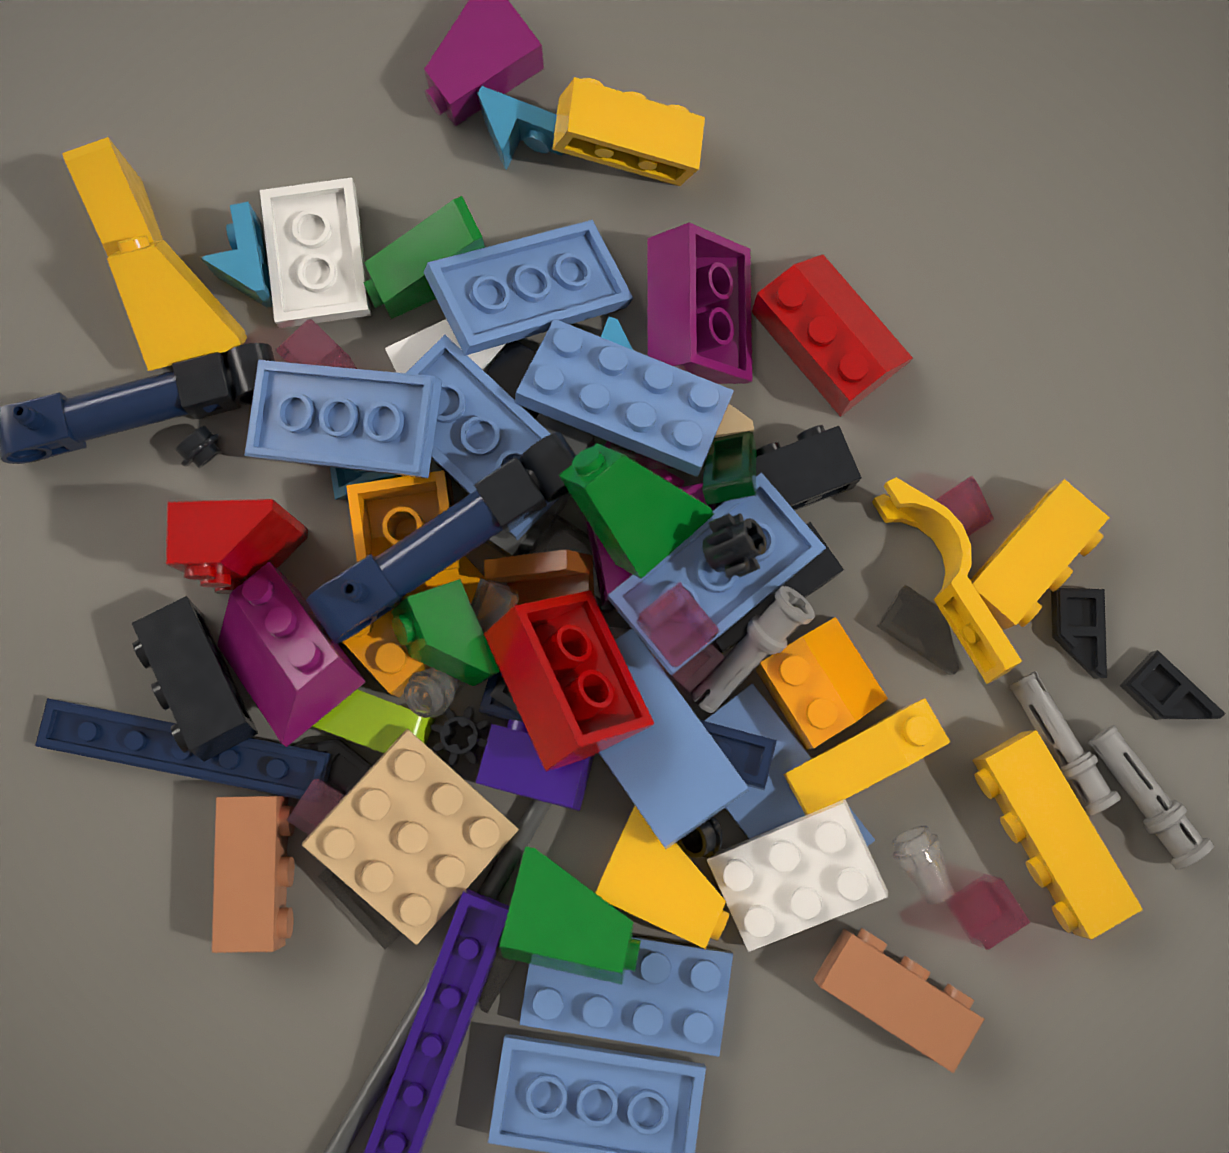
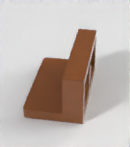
M565 549L484 560L485 579L507 583L508 611L515 605L591 590L594 596L593 555Z

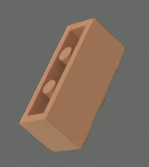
M287 796L216 797L212 953L274 952L284 947L286 938H290L292 935L293 910L291 907H286L287 887H291L293 884L295 868L293 857L287 856L288 836H293L296 818L294 807L288 806Z
M843 928L813 980L822 989L954 1074L985 1020L970 1010L975 1000L948 983L943 992L926 982L931 974L930 971L905 955L900 964L883 954L888 944L863 928L860 929L857 936Z

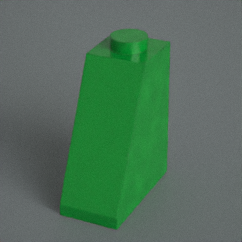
M463 196L453 199L364 262L371 276V279L363 282L375 308L384 305L391 319L436 299L424 275L428 262L485 248L483 237Z
M598 443L578 453L574 457L572 465L559 475L615 565L640 579L714 516L712 509L706 504L625 455Z
M525 846L500 942L503 958L622 985L625 970L635 972L641 940L632 938L634 923L632 920L536 848Z

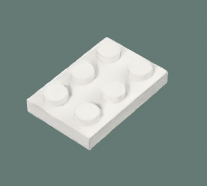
M352 177L260 190L274 321L279 328L371 316L369 294L363 283L367 281L364 264L356 187Z
M845 799L716 852L714 856L707 858L710 869L748 952L888 897V890Z

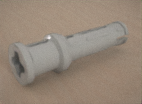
M788 586L780 587L775 593L776 600L762 615H755L748 621V634L704 681L693 689L692 697L694 701H698L703 695L706 697L698 705L706 712L715 713L719 706L752 673L761 661L769 654L781 653L787 647V638L801 624H809L815 618L812 606L800 593Z
M1035 671L1008 687L1013 691L1034 729L1039 733L1087 816H1093L1118 802L1121 797L1117 791H1111L1096 767L1098 759L1095 754H1091L1090 751L1084 752L1039 678V674Z
M1115 725L1104 729L1088 741L1090 747L1100 756L1119 784L1145 816L1143 823L1145 824L1144 828L1149 834H1156L1172 855L1171 864L1175 869H1183L1194 864L1213 849L1214 844L1209 838H1202L1185 816L1187 809L1183 803H1179L1177 800H1170L1145 765L1126 743Z

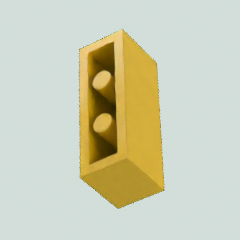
M574 77L559 97L552 150L681 186L699 170L705 117L690 113L687 108L680 105H664L648 100L643 94L638 92H622L605 87L600 81L592 78L579 79Z
M1065 479L1047 491L970 579L1002 630L1017 624L1021 627L1026 626L1041 610L1042 605L1037 601L1048 588L1052 592L1056 591L1071 576L1073 570L1068 565L1078 554H1081L1083 557L1089 554L1104 537L1099 532V529L1110 517Z

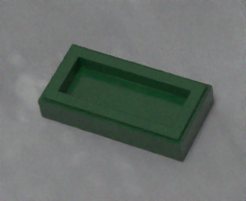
M748 431L714 438L704 461L702 490L707 505L756 495V443L753 432Z

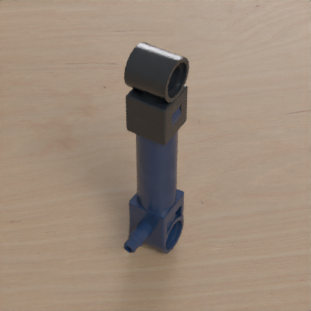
M265 343L243 344L227 351L225 358L219 352L172 363L174 371L69 398L59 392L0 407L1 460L9 464L36 462L87 448L86 441L189 414L197 420L239 409L241 404L252 405L258 360L275 361L272 347Z
M555 432L544 437L529 447L519 459L517 457L513 458L474 484L477 490L375 557L369 554L308 596L306 602L332 642L338 644L356 635L397 607L405 599V595L502 530L508 533L547 506L546 502L554 501L568 493L569 491L559 475L572 465L576 454L561 432Z

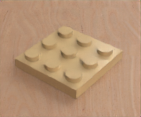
M407 728L303 841L302 846L417 945L519 829Z

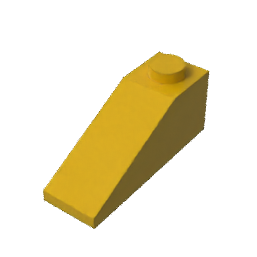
M926 698L898 710L783 775L805 815H808L847 799L947 745L950 743V740Z

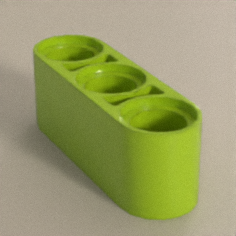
M357 689L316 722L313 727L385 753L407 728L426 744L432 730L431 725L434 724L436 719Z

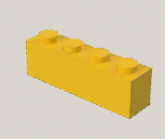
M1037 730L1021 732L972 760L978 769V772L974 774L977 784L986 797L989 799L995 798L1004 814L1000 817V822L1005 832L1014 843L1020 842L1030 858L1026 861V867L1032 878L1041 888L1047 887L1056 903L1051 907L1053 914L1066 932H1073L1075 935L1092 940L1143 910Z

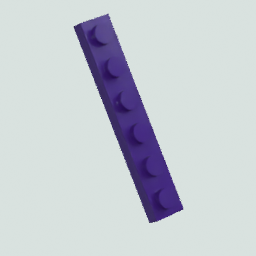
M469 889L463 891L364 1153H421L499 948L510 906Z

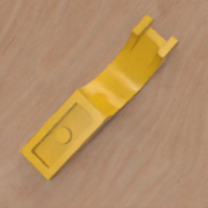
M897 477L887 481L884 484V488L889 496L883 493L872 500L874 507L885 523L901 522L916 527L933 540L942 554L945 568L942 589L933 600L986 684L1002 677L1020 664L1022 660L967 576L971 568V543L963 524L947 507Z

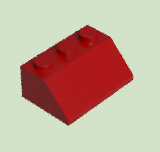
M824 254L792 265L756 295L751 313L840 417L913 359Z
M273 499L168 502L166 564L183 572L186 579L200 580V586L214 587V592L218 594H230V592L268 562H271L278 568L308 538V528Z
M591 590L515 605L484 633L545 771L584 760L655 724Z

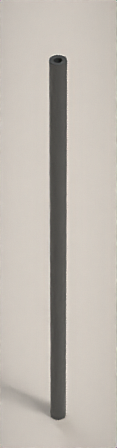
M532 799L516 826L519 830L504 846L477 893L493 900L497 899L523 855L525 846H528L552 804ZM435 965L323 1153H347L395 1072Z

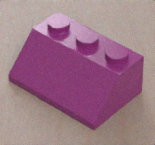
M690 222L647 238V356L717 384H746L753 382L751 249Z
M271 562L265 564L230 592L217 646L280 742L287 747L366 681L341 647L332 642L300 591Z

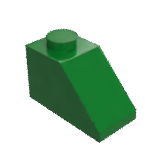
M460 579L408 596L391 611L394 634L399 643L406 646L411 658L471 686L481 684L500 672Z

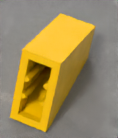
M109 137L62 153L108 257L120 251L118 242L143 235H147L149 243L163 240L142 179Z
M147 235L118 242L120 251L107 257L148 371L215 352H226L245 343L247 336L243 327L164 240L149 243Z
M634 805L595 893L609 904L706 949L710 938L718 941L729 917V913L723 910L726 901L677 843H674L665 850Z

